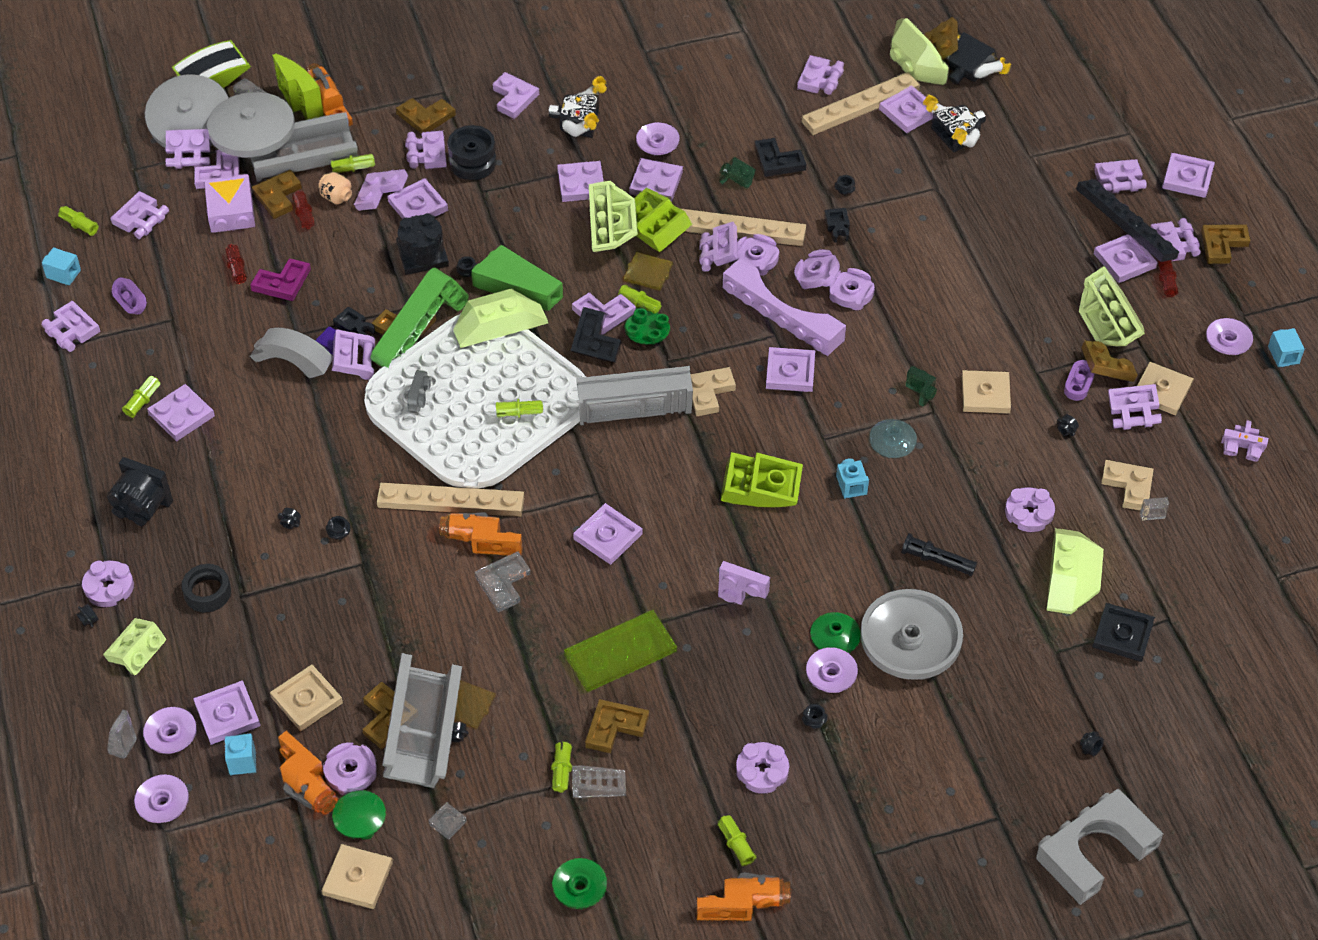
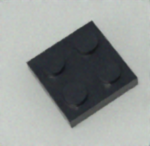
M1106 603L1093 648L1142 662L1155 617Z

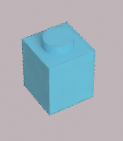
M53 248L42 261L46 278L69 286L81 271L77 255Z
M1295 328L1282 329L1272 333L1268 348L1277 367L1300 364L1304 347Z
M252 734L225 736V760L230 775L256 772V749Z

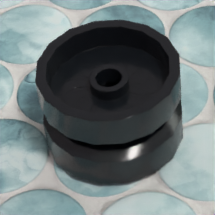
M469 125L460 127L450 134L447 141L451 171L456 176L466 180H479L489 176L495 170L497 164L494 135L488 129L482 126Z

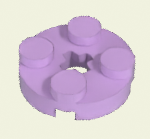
M754 234L753 238L748 239L745 236L737 242V259H744L758 269L759 275H765L768 273V270H771L777 264L779 248L776 247V242L766 235Z
M829 250L811 252L808 254V259L804 262L801 259L798 262L794 273L803 289L830 286L834 282V277L840 267L836 256L832 255Z
M850 268L847 272L841 273V271H838L834 277V282L829 286L830 300L843 307L861 310L873 298L874 283H872L869 274L862 270ZM852 286L855 287V290H849V289H847V288H851Z
M1017 488L1012 490L1005 508L1008 521L1018 525V529L1025 532H1038L1045 529V526L1052 522L1055 513V505L1049 497V492L1045 489ZM1032 507L1034 508L1033 513H1030L1028 509L1024 508Z
M96 561L91 564L90 569L85 573L82 587L86 597L89 598L93 605L112 607L117 605V601L123 598L126 600L131 595L134 581L126 564L117 561ZM106 581L113 582V584H109L108 587H104L103 583Z
M765 742L749 743L744 746L737 759L736 773L738 779L746 784V788L756 793H770L775 791L776 787L781 784L783 785L787 780L789 761L781 746ZM766 764L769 768H766L765 772H761L759 767L756 766Z
M343 743L334 747L326 756L327 760L323 767L325 779L328 785L341 795L364 790L376 779L377 765L375 756L364 745L360 747L353 745V743ZM347 764L357 766L353 772H345Z

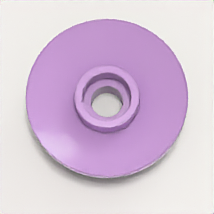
M651 123L638 131L636 140L639 148L644 152L653 155H663L673 151L678 146L679 134L675 128L668 124Z
M1218 319L1209 325L1206 332V338L1211 347L1223 354H1242L1251 347L1253 342V334L1248 326L1235 319Z
M838 648L818 650L807 662L806 673L809 681L816 688L825 692L836 693L844 691L857 678L858 669L855 660L850 654Z
M168 707L155 712L149 717L144 726L143 734L147 745L154 751L165 754L175 753L186 748L192 742L196 734V723L188 711L178 707Z
M154 776L146 780L138 788L135 795L136 810L143 819L149 822L164 823L178 817L187 806L189 798L187 787L175 776ZM162 801H167V803L159 805Z

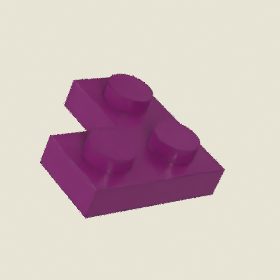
M289 258L281 274L259 269L250 285L251 290L294 301L311 270L310 263Z

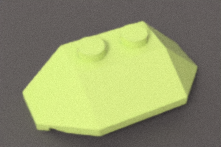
M907 18L897 20L890 50L891 58L903 68L905 73L909 72L917 81L941 85L946 84L948 66L942 62L933 44Z
M611 181L589 184L593 252L615 249L636 236L638 232L635 199L622 189L616 187Z
M1105 266L1085 278V288L1082 293L1079 312L1095 341H1099L1106 346H1126L1145 334L1144 327Z
M508 289L468 300L453 331L460 348L548 324V320L539 303L513 289Z
M1057 528L1054 530L1046 611L1072 614L1077 608L1100 592L1104 549L1078 531Z

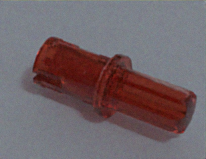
M297 191L292 195L296 207L295 214L299 217L302 227L310 229L315 224L312 216V206L308 204L305 192Z
M229 244L225 249L228 258L227 267L231 270L234 283H244L247 280L244 271V259L241 258L238 246Z
M1158 260L1159 280L1163 284L1164 295L1166 297H1174L1178 294V288L1176 284L1177 273L1173 270L1172 261L1160 262Z

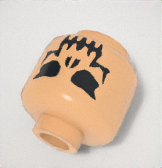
M336 172L325 174L319 182L318 187L321 196L336 205L348 201L352 195L351 182Z

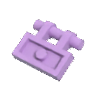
M810 55L798 81V89L818 94L819 89L822 88L826 94H831L838 85V78L842 76L844 63L837 61L835 65L830 66V60Z
M208 129L166 130L167 154L175 153L174 158H166V167L182 169L183 166H209L210 157H202L203 152H211ZM183 153H194V157L183 158Z
M443 131L422 132V139H417L414 132L407 134L405 144L408 149L407 161L411 168H417L418 163H425V169L447 167Z
M1137 159L1095 163L1094 171L1097 180L1101 183L1102 187L1113 194L1123 190L1135 192L1147 186L1146 180H1142L1143 174Z
M139 191L111 217V222L128 233L132 229L137 228L134 235L136 238L141 239L152 231V227L156 223H161L165 219L169 209L165 205L157 209L156 199ZM147 215L150 216L147 221L143 220Z
M1185 218L1178 221L1179 227L1177 228L1174 227L1172 221L1151 224L1150 226L1156 229L1158 234L1165 240L1170 241L1179 251L1177 259L1164 262L1184 260L1186 252H1191L1192 256H1198L1201 253L1199 241L1197 238H1194L1192 234L1193 228ZM1184 237L1186 242H1181L1180 238Z
M734 222L713 228V235L706 232L702 234V239L699 242V248L702 250L699 262L702 265L703 271H709L713 261L717 266L738 260L737 226Z
M73 301L54 312L56 318L54 321L51 322L49 319H45L42 322L45 332L50 337H54L61 348H65L69 352L75 349L73 340L77 339L83 343L100 332L99 325ZM65 327L68 331L62 333L60 330Z
M1156 384L1108 389L1111 414L1121 413L1122 417L1120 419H1113L1114 429L1123 428V430H1127L1133 426L1142 425L1144 427H1152V424L1162 423L1161 414L1151 415V410L1159 409ZM1138 411L1143 413V416L1130 417L1129 412Z

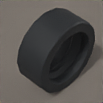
M210 563L200 564L191 568L185 574L182 580V592L186 603L193 610L203 613L213 612L222 608L228 602L231 596V585L227 573L220 566ZM212 579L221 583L220 589L210 596L200 597L192 593L193 587L203 580Z

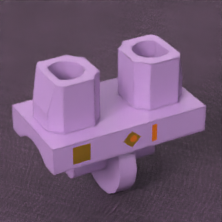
M1246 420L1245 426L1235 425L1234 430L1225 429L1221 443H1224L1223 454L1236 456L1238 447L1247 448L1246 459L1257 462L1267 446L1268 438L1258 436L1259 430L1251 428V421Z

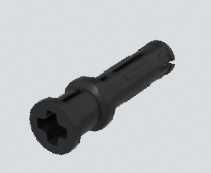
M908 533L901 551L902 554L909 553L920 557L923 562L931 560L970 576H973L977 566V561H972L935 547L932 541L928 540L925 542L917 539L911 533Z

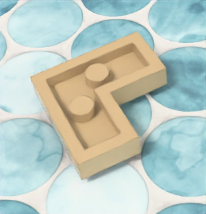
M730 367L690 374L693 388L692 405L696 417L718 413L719 405L715 394L736 390V384Z
M1106 460L1101 484L1125 488L1123 508L1147 512L1153 468Z

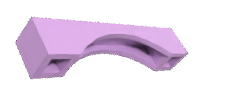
M740 258L723 273V288L729 294L738 297L746 305H750L763 316L770 318L780 327L787 329L798 339L811 345L815 350L828 356L845 341L846 325L829 314L805 312L781 302L765 287L758 269L744 259Z

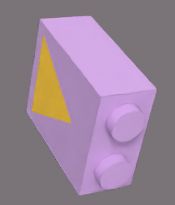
M248 174L204 180L211 233L255 227L252 192Z

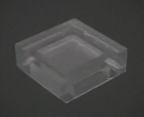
M1168 497L1143 499L1140 510L1141 520L1165 519L1169 507Z
M447 802L429 819V825L448 840L467 822L466 817Z

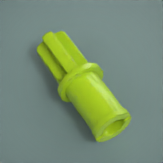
M373 154L357 157L350 155V158L331 161L332 171L336 173L351 170L355 172L357 169L375 166Z
M67 206L60 207L58 216L69 222L73 228H79L90 236L96 234L99 228L96 222L86 218L82 212H76Z
M623 285L619 290L618 296L622 294L636 308L641 307L651 311L653 314L658 313L661 309V303L647 296L644 291L639 292L628 285Z
M149 376L139 389L133 391L134 395L122 408V411L127 416L134 418L143 405L150 402L149 398L160 386L158 379Z
M517 399V401L496 402L497 417L518 416V418H521V415L543 413V402L541 400L520 402V399Z
M561 742L555 745V760L551 765L553 771L552 789L559 793H563L564 790L568 789L569 773L572 771L570 763L572 746L567 742H563V749H561Z
M730 815L721 817L718 821V826L727 839V846L733 849L740 864L747 866L754 862L756 855L745 840V833L740 832Z

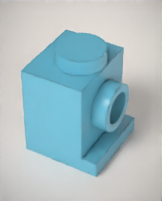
M845 459L841 464H838L836 476L844 499L867 495L869 479L865 474L861 460L854 462L853 459Z

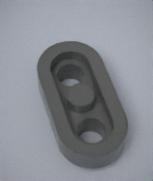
M416 370L408 395L407 405L409 411L419 412L421 408L425 407V392L431 387V376H428L427 371Z

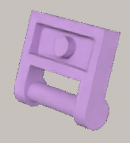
M336 330L333 343L332 371L359 375L364 380L371 379L374 375L371 360L372 349L375 347L374 337ZM358 345H361L363 348V365L357 364Z

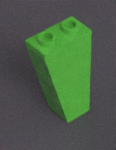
M500 245L495 251H491L488 257L481 263L476 264L473 270H471L474 287L491 293L513 289L539 303L542 309L547 311L563 298V284L561 281L503 245Z

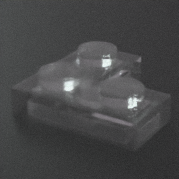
M515 552L475 571V578L498 613L520 603V596L511 583L530 575V568L519 552Z

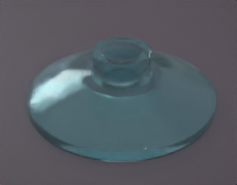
M887 419L874 425L870 431L869 440L872 448L880 455L889 458H900L914 450L917 436L914 429L906 422L897 419Z

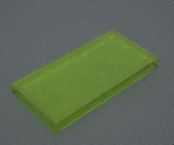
M654 610L564 649L566 659L587 692L677 652L676 644Z

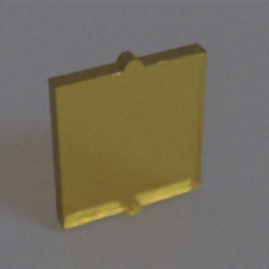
M636 252L632 262L628 264L624 281L661 290L665 280L669 279V272L673 262Z
M460 680L454 721L465 723L469 727L478 729L484 716L489 714V707L496 694ZM439 706V708H438L437 711H436V713H437L438 715H439L440 706Z

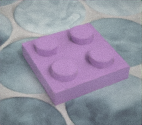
M913 86L884 100L879 105V110L906 133L933 118V113L928 112L926 105L922 103L926 97Z
M1172 153L1163 188L1206 198L1215 162Z
M641 158L629 188L630 195L637 196L647 187L669 198L672 202L683 173V166Z
M600 161L557 165L562 202L588 200L589 184L604 182Z
M422 179L403 188L402 191H397L387 196L389 204L402 219L426 213L436 217L448 211V204L426 179Z
M1129 234L1094 249V255L1118 283L1155 269L1157 261Z
M769 347L766 389L812 392L815 350Z
M186 384L147 409L149 415L176 441L215 416L214 411Z
M605 503L573 533V537L578 543L611 565L642 535V528Z
M243 681L194 698L210 744L225 740V736L238 735L260 726Z

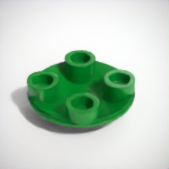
M643 308L636 309L634 315L629 317L625 323L626 335L634 342L640 344L661 342L670 332L669 318L666 314H653L651 311Z
M362 790L353 791L338 800L333 809L332 818L336 830L343 835L369 840L383 825L386 809L383 801L376 794Z

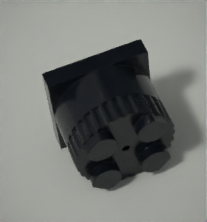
M426 213L424 215L403 218L397 232L396 244L405 275L449 266L444 248L442 226L438 220H435V216Z
M122 457L119 462L122 474L108 492L107 499L113 507L111 512L120 519L128 518L137 525L143 526L151 519L160 505L170 507L173 502L167 477L164 471Z

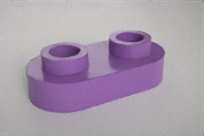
M118 278L115 280L112 286L113 297L126 312L137 315L141 314L146 307L145 295L130 279Z
M1080 360L1073 364L1065 383L1064 393L1071 400L1078 401L1084 399L1093 382L1095 373H1091L1086 360Z

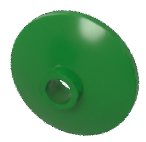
M831 612L821 615L814 621L811 627V640L818 650L838 648L850 653L855 650L860 642L861 631L859 625L853 618L843 613Z
M576 858L563 863L556 870L552 883L553 891L562 904L570 908L584 909L595 905L602 899L607 888V878L603 869L594 861ZM579 885L585 887L583 890L575 889Z

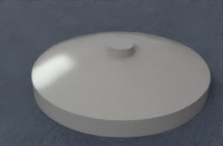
M200 75L174 77L161 84L151 94L145 109L147 127L152 137L166 148V130L208 129L209 115L217 105L228 99L225 90L210 78Z
M262 92L243 93L224 100L213 109L207 122L209 138L213 145L220 151L236 157H257L279 149L290 139L295 127L291 107L283 99Z
M916 589L892 591L876 599L864 614L861 626L863 649L878 668L895 677L918 680L936 676L947 670L955 662L961 650L963 628L957 613L946 601L932 593Z

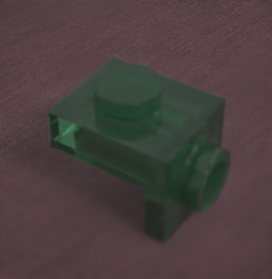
M733 157L720 168L719 173L721 177L719 182L724 184L728 179H731L748 189L752 185L756 169Z
M911 366L907 371L906 387L920 393L919 405L924 406L928 400L931 401L936 395V377L924 370Z

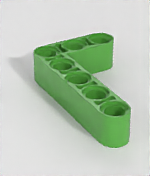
M437 268L429 270L372 351L371 360L382 368L385 366L389 369L392 360L398 356L401 357L402 353H405L406 350L414 345L443 303L456 311H460L468 301V294L453 278Z

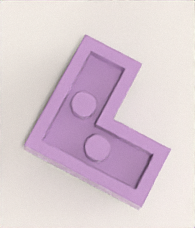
M506 72L493 83V90L505 96L497 104V111L514 119L539 95V88Z
M217 150L216 166L195 167L196 189L205 188L204 180L240 175V157L228 155Z
M405 169L367 174L354 203L357 210L376 209L383 193L402 191L408 177Z
M590 293L572 303V310L579 316H581L583 307L606 313L601 335L632 316L636 310V306L622 294L605 305Z
M725 561L722 562L719 568L718 597L723 598L727 602H735L742 605L745 598V592L751 596L766 599L769 593L770 577Z

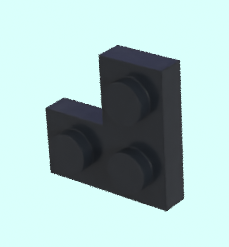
M775 138L754 141V148L764 177L806 171L807 164L801 149L780 152Z
M583 307L571 351L616 363L622 341L601 335L606 318L605 312Z

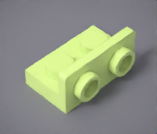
M135 618L103 655L109 662L125 665L132 675H137L163 645L166 638L154 622Z

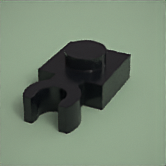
M846 208L824 210L827 231H833V242L836 243L837 237L840 235L845 237V241H849L850 222Z
M349 306L333 319L334 326L342 331L366 335L365 332L367 331L372 334L375 333L374 325L366 322L365 316Z

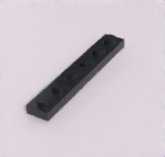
M1090 179L1078 182L1076 187L1078 192L1160 262L1177 259L1179 251L1173 244L1160 236L1156 229L1147 225L1140 216L1134 214L1126 204L1121 203L1113 193L1102 187L1099 181Z

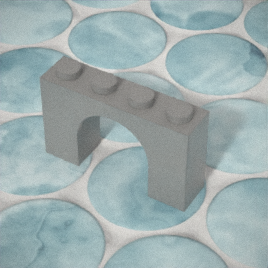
M1119 789L1111 794L1107 792L1102 795L1095 806L1084 808L1079 813L1077 819L1073 822H1065L1055 835L1044 837L1038 844L1039 849L1036 859L1080 905L1100 891L1104 877L1081 853L1078 841L1082 837L1098 832L1109 834L1117 838L1139 861L1160 845L1163 833Z

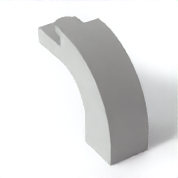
M286 328L268 329L264 337L255 343V349L250 355L255 362L274 357L288 360L295 364L308 378L323 375L333 360V356L318 342L300 332Z

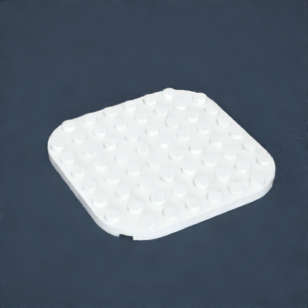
M459 314L406 350L405 353L401 354V357L398 356L392 360L389 369L384 366L377 371L366 386L364 401L371 421L439 479L455 487L478 489L493 486L504 480L580 422L576 378H583L585 375L528 329L460 348L453 331L461 315ZM416 370L427 371L428 376H431V387L425 392V407L421 408L419 412L409 411L407 405L408 395ZM517 399H520V402L541 400L543 402V413L521 415V418H518V416L497 417L496 402L517 401Z

